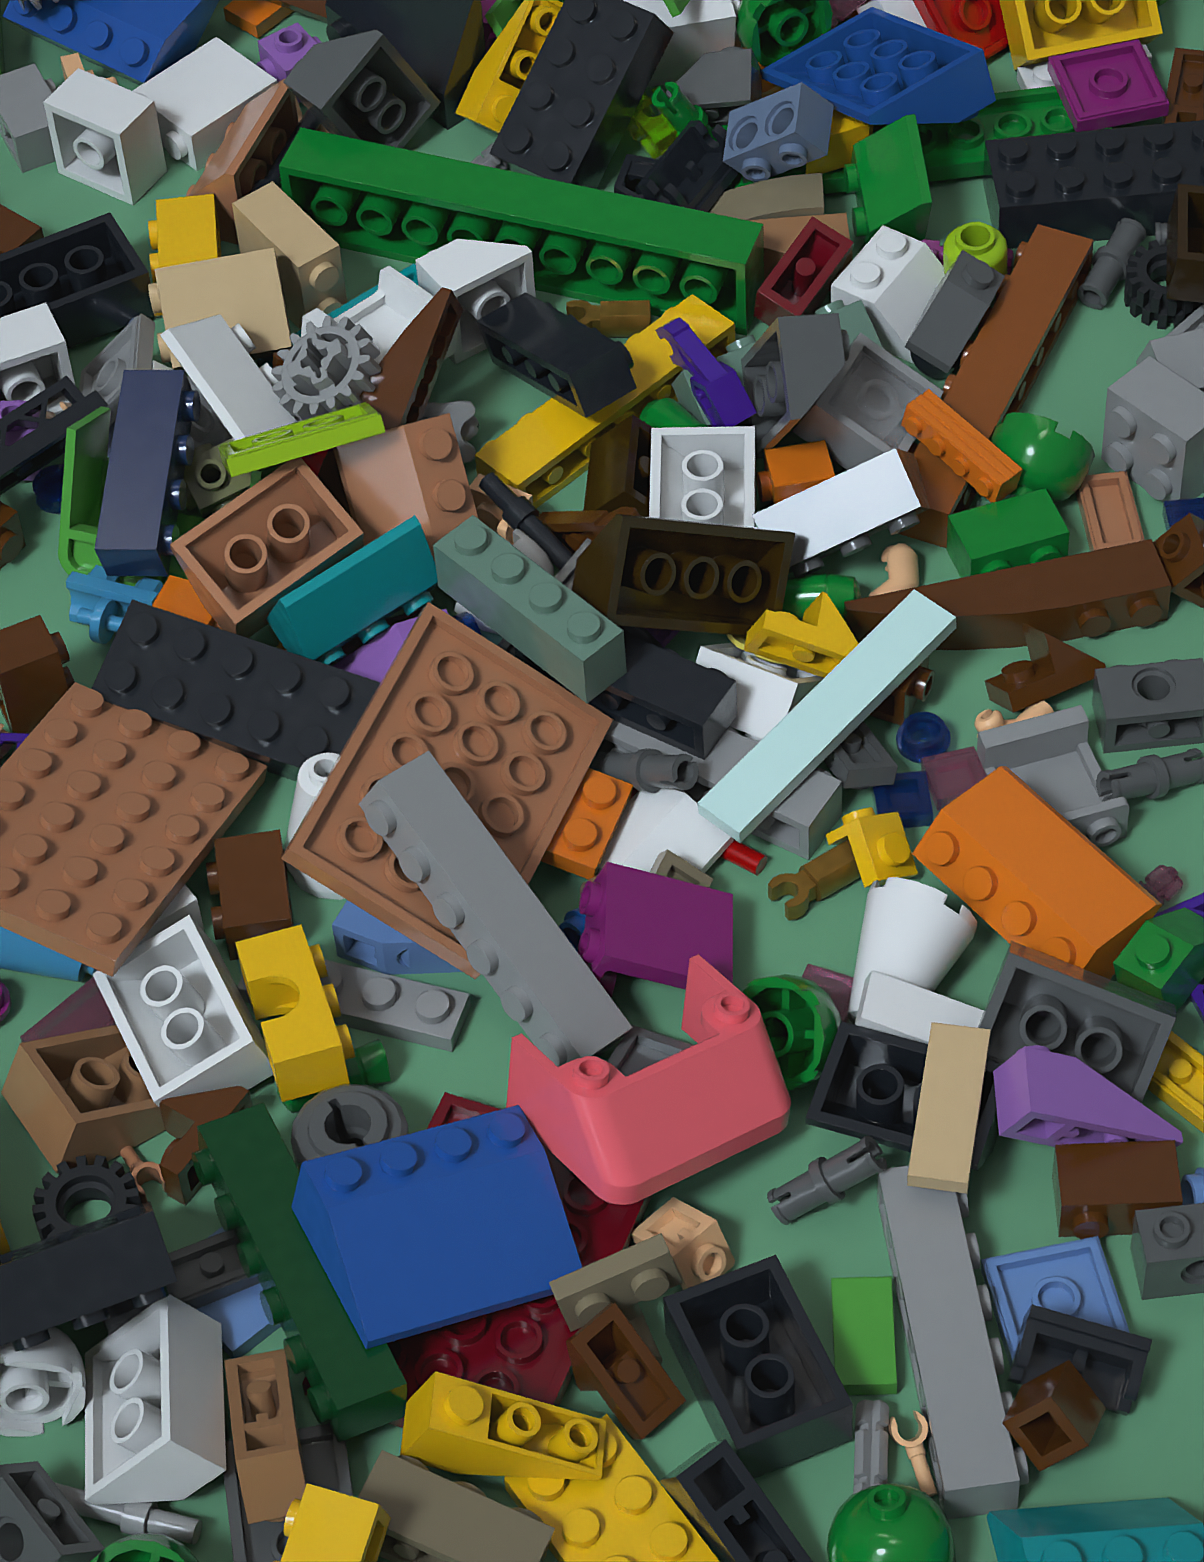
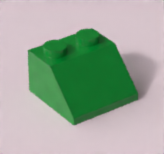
M911 114L903 116L853 145L851 164H844L847 193H855L857 207L852 208L855 237L863 236L864 245L870 241L883 225L919 241L926 237L932 198L916 115Z

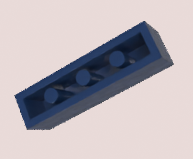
M124 370L94 548L107 576L169 575L171 556H175L170 548V544L180 538L179 528L176 525L178 511H184L187 503V487L183 479L185 466H191L194 457V444L190 435L192 422L199 420L201 411L199 392L192 390L184 370Z

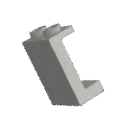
M1082 705L978 732L976 767L982 779L998 767L1007 766L1097 847H1104L1118 839L1126 838L1129 805L1125 797L1102 801L1104 797L1112 795V793L1101 797L1098 795L1096 779L1098 773L1102 770L1087 742L1089 719Z

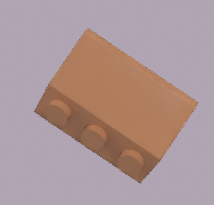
M285 79L245 105L237 120L228 125L225 138L216 153H211L208 157L205 170L196 185L192 184L187 191L186 197L214 194L221 241L239 245L232 203L248 195L256 181L264 179L299 123L295 95L283 83Z
M450 413L387 429L385 433L334 447L333 451L352 519L364 532L363 547L415 515L422 526L435 561L433 544L472 515L478 518Z
M300 457L280 466L172 542L170 548L203 606L222 630L249 638L269 624L266 618L280 598L363 548L364 532Z

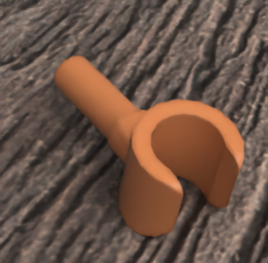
M132 1146L124 1147L120 1155L130 1168V1173L135 1179L142 1204L148 1202L146 1194L141 1187L147 1181L155 1180L159 1182L166 1193L165 1181L163 1180L159 1164L144 1162Z

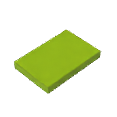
M363 402L222 443L218 449L224 467L231 477H235L382 434L386 431L381 414L369 403Z

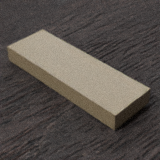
M931 1023L908 1168L907 1186L968 1194L991 1029Z

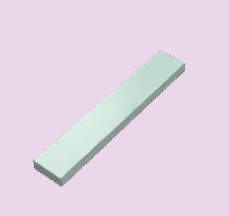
M914 589L697 803L699 814L741 843L956 629V617Z

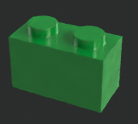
M1043 488L948 515L946 550L960 577L963 578L1068 556L1070 531L1047 489Z

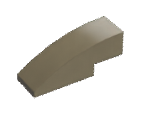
M822 173L790 175L768 179L725 191L708 212L743 220L823 215Z

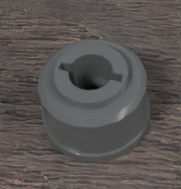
M342 1084L321 1091L303 1105L293 1121L291 1146L294 1163L299 1172L304 1161L409 1134L408 1123L401 1106L386 1092L368 1085Z

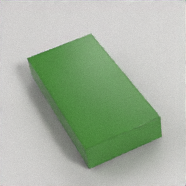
M892 1277L831 1278L834 1369L847 1394H897Z

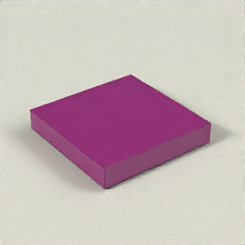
M1139 39L1048 57L1047 70L1075 132L1099 130L1168 116L1169 101Z

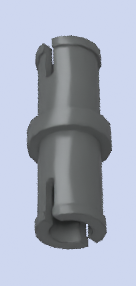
M1130 218L1122 219L1117 223L1115 231L1106 246H1102L1096 251L1092 258L1093 267L1082 286L1080 285L1077 290L1079 300L1086 306L1093 309H1101L1107 304L1108 298L1118 281L1125 279L1126 266L1130 255L1135 254L1136 249L1146 238V230L1139 222Z
M649 748L638 750L635 754L609 752L603 756L599 766V772L630 783L638 791L644 793L657 792L661 788L690 789L698 779L699 769L697 762L691 763L693 759L691 755H663L659 750Z
M1193 748L1186 752L1162 758L1155 754L1140 757L1137 764L1100 771L1096 779L1098 795L1101 797L1112 793V795L1104 797L1102 801L1118 797H1125L1126 800L1141 796L1149 799L1163 797L1168 793L1169 789L1204 782V757L1192 761L1193 758L1200 757L1202 754L1201 750Z
M865 1136L859 1142L829 1159L819 1157L813 1160L808 1165V1171L778 1188L771 1189L767 1193L769 1203H774L777 1200L780 1202L771 1207L772 1212L781 1223L789 1225L794 1219L825 1202L829 1204L839 1202L844 1199L846 1190L874 1174L886 1170V1159L883 1157L878 1160L875 1159V1157L883 1154L882 1149L872 1137Z

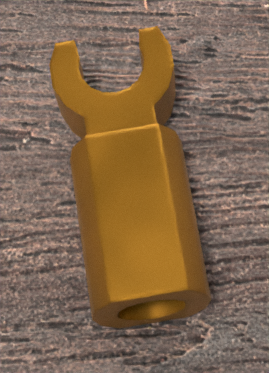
M583 300L566 302L567 315H573L577 321L589 328L594 327L598 329L602 335L608 338L631 337L633 334L640 333L651 325L650 300L600 301V305H591Z
M849 840L838 844L802 865L798 873L779 874L771 879L768 883V898L771 901L783 895L794 896V898L785 903V917L788 921L803 916L808 910L809 902L814 899L818 902L861 877Z

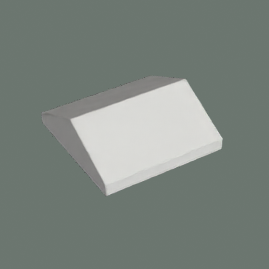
M661 788L653 793L638 791L628 802L596 874L600 873L607 862L650 872L658 854L667 849L705 873L734 839L701 816L698 812L697 803L686 793L674 788Z

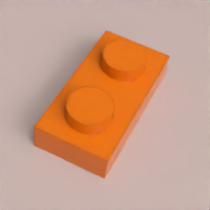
M588 768L541 862L588 880L595 877L630 800L633 785Z

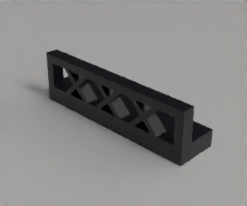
M65 376L0 418V495L65 453L67 427L101 406L108 408L107 402L96 390L84 397L68 376ZM64 395L72 404L52 419H45L47 405ZM38 411H40V417H39V418H38V417H32V415H34L35 413H37ZM15 426L35 429L12 445H5L6 432Z

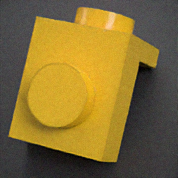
M872 807L859 809L844 815L841 818L843 825L825 835L829 846L849 840L864 888L871 887L872 883L878 880L879 885H885L888 877L910 879L918 875L898 811L875 815Z

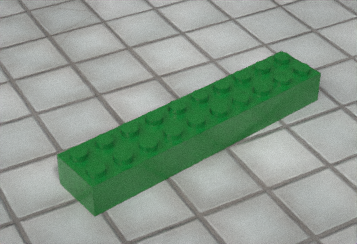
M300 127L279 165L282 191L343 249L413 264L416 263V259L456 239L525 245L532 251L535 290L598 304H600V301L650 300L651 315L661 317L670 307L678 305L693 294L733 321L736 334L746 336L755 318L753 315L756 295L764 282V224L302 127Z

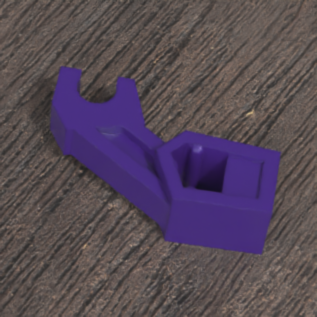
M679 317L655 330L660 340L665 338L671 345L673 354L670 355L673 364L688 370L693 376L690 378L691 390L712 427L735 426L757 413L735 369L721 361L718 362L692 331L689 324Z

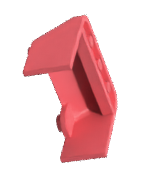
M699 954L689 959L681 1029L697 1044L628 1076L623 1075L611 1063L595 1056L577 1058L557 1067L522 1033L512 1037L506 1108L519 1105L539 1141L599 1198L613 1204L626 1205L636 1203L779 1134L788 1125L791 1098L760 1009Z

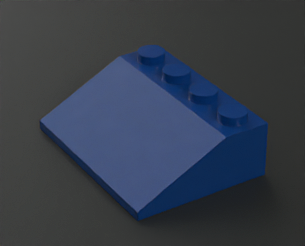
M10 0L2 17L38 38L72 54L79 53L81 58L138 85H142L195 51L219 0H59L57 3L53 0H42V9L37 10L29 0L24 1L25 12L22 10L18 0Z
M870 7L760 70L763 80L784 89L800 82L804 83L832 103L834 110L869 125H888L905 115L911 114L916 115L917 124L959 123L973 119L979 114V110L996 101L983 49L874 7Z
M519 1105L304 1161L301 1164L291 1208L365 1349L554 1295L549 1285L550 1281L582 1268L545 1149Z

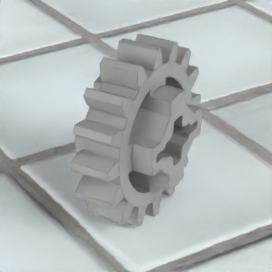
M325 316L322 327L317 328L310 321L306 323L307 334L303 337L294 333L289 336L293 346L290 350L278 351L277 355L284 363L273 368L271 374L279 381L272 387L273 392L281 399L279 403L293 417L297 416L300 420H305L346 408L350 404H360L363 402L359 396L363 391L374 392L376 387L370 382L369 377L381 372V367L374 360L381 353L372 342L373 338L360 324L355 325L345 316L339 323L331 316Z

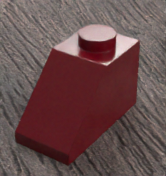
M812 216L758 289L753 316L770 326L777 317L815 315V311L822 305L831 288V284L835 281L852 250L854 242Z

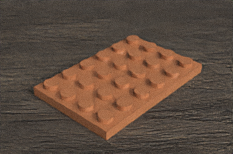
M428 602L420 612L281 859L460 971L476 979L480 973L471 966L465 949L451 930L443 926L436 918L432 904L418 885L403 873L399 859L383 837L376 834L370 828L365 813L358 804L378 780L425 752L430 751L519 874L529 884L613 719L590 704H586L576 695Z
M75 682L0 767V927L113 977L214 848V839L221 838L265 782L268 766L240 753L201 739L192 732L178 730L152 720L144 711L138 709L127 710L106 702L98 691Z

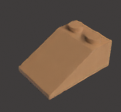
M117 1025L19 1044L1 1094L56 1173H58L56 1165L65 1160L69 1169L78 1167L76 1157L86 1155L88 1165H94L96 1155L106 1157L108 1162L119 1156L124 1147L132 1146L134 1148L166 1130L160 1107L153 1102Z

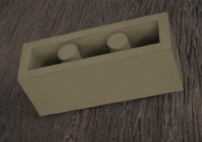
M384 1450L381 1451L358 1496L360 1499L380 1504L391 1517L379 1553L380 1557L391 1562H543L555 1530L554 1527L543 1523L542 1519L530 1510L520 1507L509 1508L487 1498L478 1487L463 1481L452 1482L430 1472L422 1462L413 1457L405 1455L395 1456Z

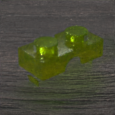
M658 87L652 89V90H651L652 93H654V91H655ZM644 92L627 126V131L635 142H640L649 158L659 159L677 138L678 133L663 114L655 116L653 110L649 107L652 101Z

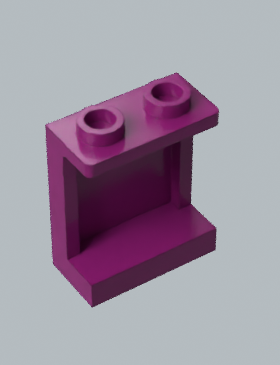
M607 862L594 881L586 882L579 901V912L585 915V930L579 941L578 954L598 981L605 972L613 971L686 990L689 959L699 954L733 984V894Z

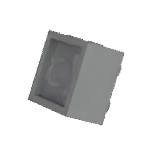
M859 333L850 344L849 359L845 361L844 367L795 425L792 432L806 442L825 440L830 459L846 470H849L894 448L908 452L916 437L910 435L901 425L906 405L928 389L939 398L944 391L868 337Z

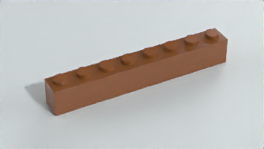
M1038 224L1029 241H1022L1018 246L1014 258V269L1011 275L1004 274L1005 277L996 292V302L993 308L988 307L979 322L978 336L975 341L968 340L964 346L958 373L956 375L949 374L941 399L988 440L991 439L999 419L1003 422L1006 414L1020 412L1079 299L1077 290L1080 285L1082 286L1092 268L1093 239ZM912 443L908 452L914 454L918 462L930 509L918 514L919 524L898 534L946 548L948 515L968 510L977 491L966 480L956 475L952 468L938 456L933 455L923 443Z

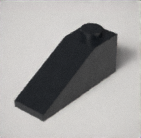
M726 1439L707 1444L660 1480L689 1522L722 1562H813Z

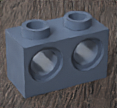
M800 82L730 111L723 162L741 173L746 179L755 183L767 180L793 168L801 167L806 163L828 155L834 105Z

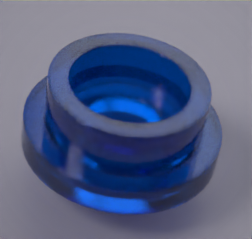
M917 712L908 716L898 728L896 734L898 751L903 757L915 763L926 764L938 761L947 754L950 748L951 735L949 729L939 716L930 712Z

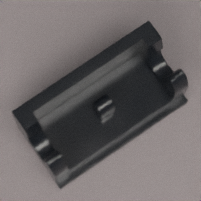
M691 120L637 185L645 199L708 212L739 174L738 171L723 162L727 131L717 124L712 130L713 137L717 140L715 141L700 120Z
M1032 1304L1023 1318L1007 1381L1023 1385L1063 1362L1070 1360L1104 1404L1106 1410L1127 1416L1130 1412L1132 1401H1136L1152 1339Z

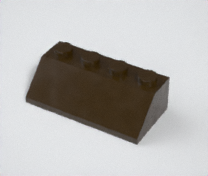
M616 514L577 558L572 591L617 626L747 636V631L767 609L774 612L782 611L795 532Z

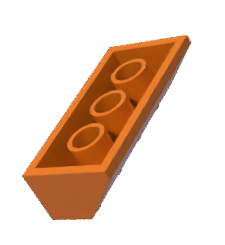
M1007 766L998 767L943 807L912 853L1009 944L1011 941H1014L1110 980L1115 974L1113 965L1115 959L1143 923L1153 918L1162 906L1154 896Z

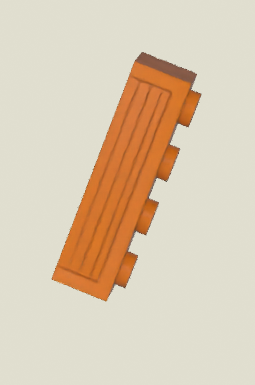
M930 389L906 405L901 425L910 435L923 443L933 455L938 456L952 468L956 475L962 477L974 487L978 494L993 503L1002 500L1016 490L1023 469Z

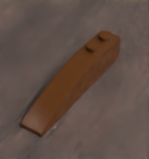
M442 287L405 328L378 364L381 367V372L369 377L370 382L376 387L374 392L363 391L359 396L362 402L369 403L381 414L385 430L421 421L463 312V308L451 289ZM331 448L322 462L317 477L352 518L333 448Z
M1152 539L846 601L844 602V621L858 643H860L915 589L956 617V629L935 650L1015 648L1027 646L1022 628L1023 623L1043 631L1060 641H1068L1083 637H1096L1103 633L1136 626H1149L1155 622L1168 620L1171 583Z

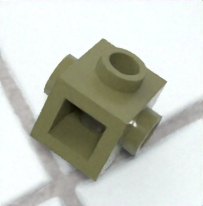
M231 438V439H229V440H227V441H225V442H223V443H226V442H229V441H233L234 439ZM206 443L194 448L192 465L185 466L183 479L187 487L186 508L188 512L198 508L202 518L205 519L250 488V472L235 477L229 475L222 463L218 449L220 444L213 447L211 443ZM218 480L216 483L209 484L212 481Z

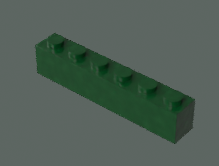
M264 1102L198 1125L199 1150L192 1152V1161L198 1179L203 1186L212 1184L217 1195L214 1198V1205L221 1226L225 1232L234 1230L240 1241L237 1244V1253L241 1266L249 1279L257 1276L263 1288V1291H260V1300L264 1313L270 1325L280 1324L287 1337L283 1340L287 1360L296 1375L304 1372L311 1386L307 1389V1395L317 1421L320 1424L328 1421L337 1441L341 1442L403 1418L407 1402V1382L387 1343L365 1349L291 1206L299 1177V1170Z

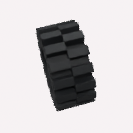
M1165 238V246H1160L1157 240L1149 242L1148 250L1141 245L1136 249L1135 256L1130 255L1126 266L1124 302L1126 307L1130 306V314L1134 318L1142 314L1141 323L1148 326L1152 320L1158 321L1157 329L1166 330V323H1173L1174 328H1176L1203 304L1200 302L1166 299V287L1156 283L1166 281L1167 238Z
M86 1155L76 1157L78 1167L69 1169L66 1160L56 1165L59 1176L56 1178L47 1172L42 1178L44 1189L36 1187L33 1195L36 1205H32V1212L40 1239L43 1240L79 1227L67 1221V1214L82 1202L89 1200L108 1202L111 1210L107 1216L142 1204L138 1187L130 1171L125 1174L123 1165L116 1160L109 1168L106 1157L98 1155L95 1157L94 1165H88Z

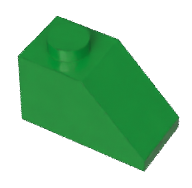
M1184 907L1146 920L1113 962L1117 982L1174 1004L1177 1013L1204 977V917Z

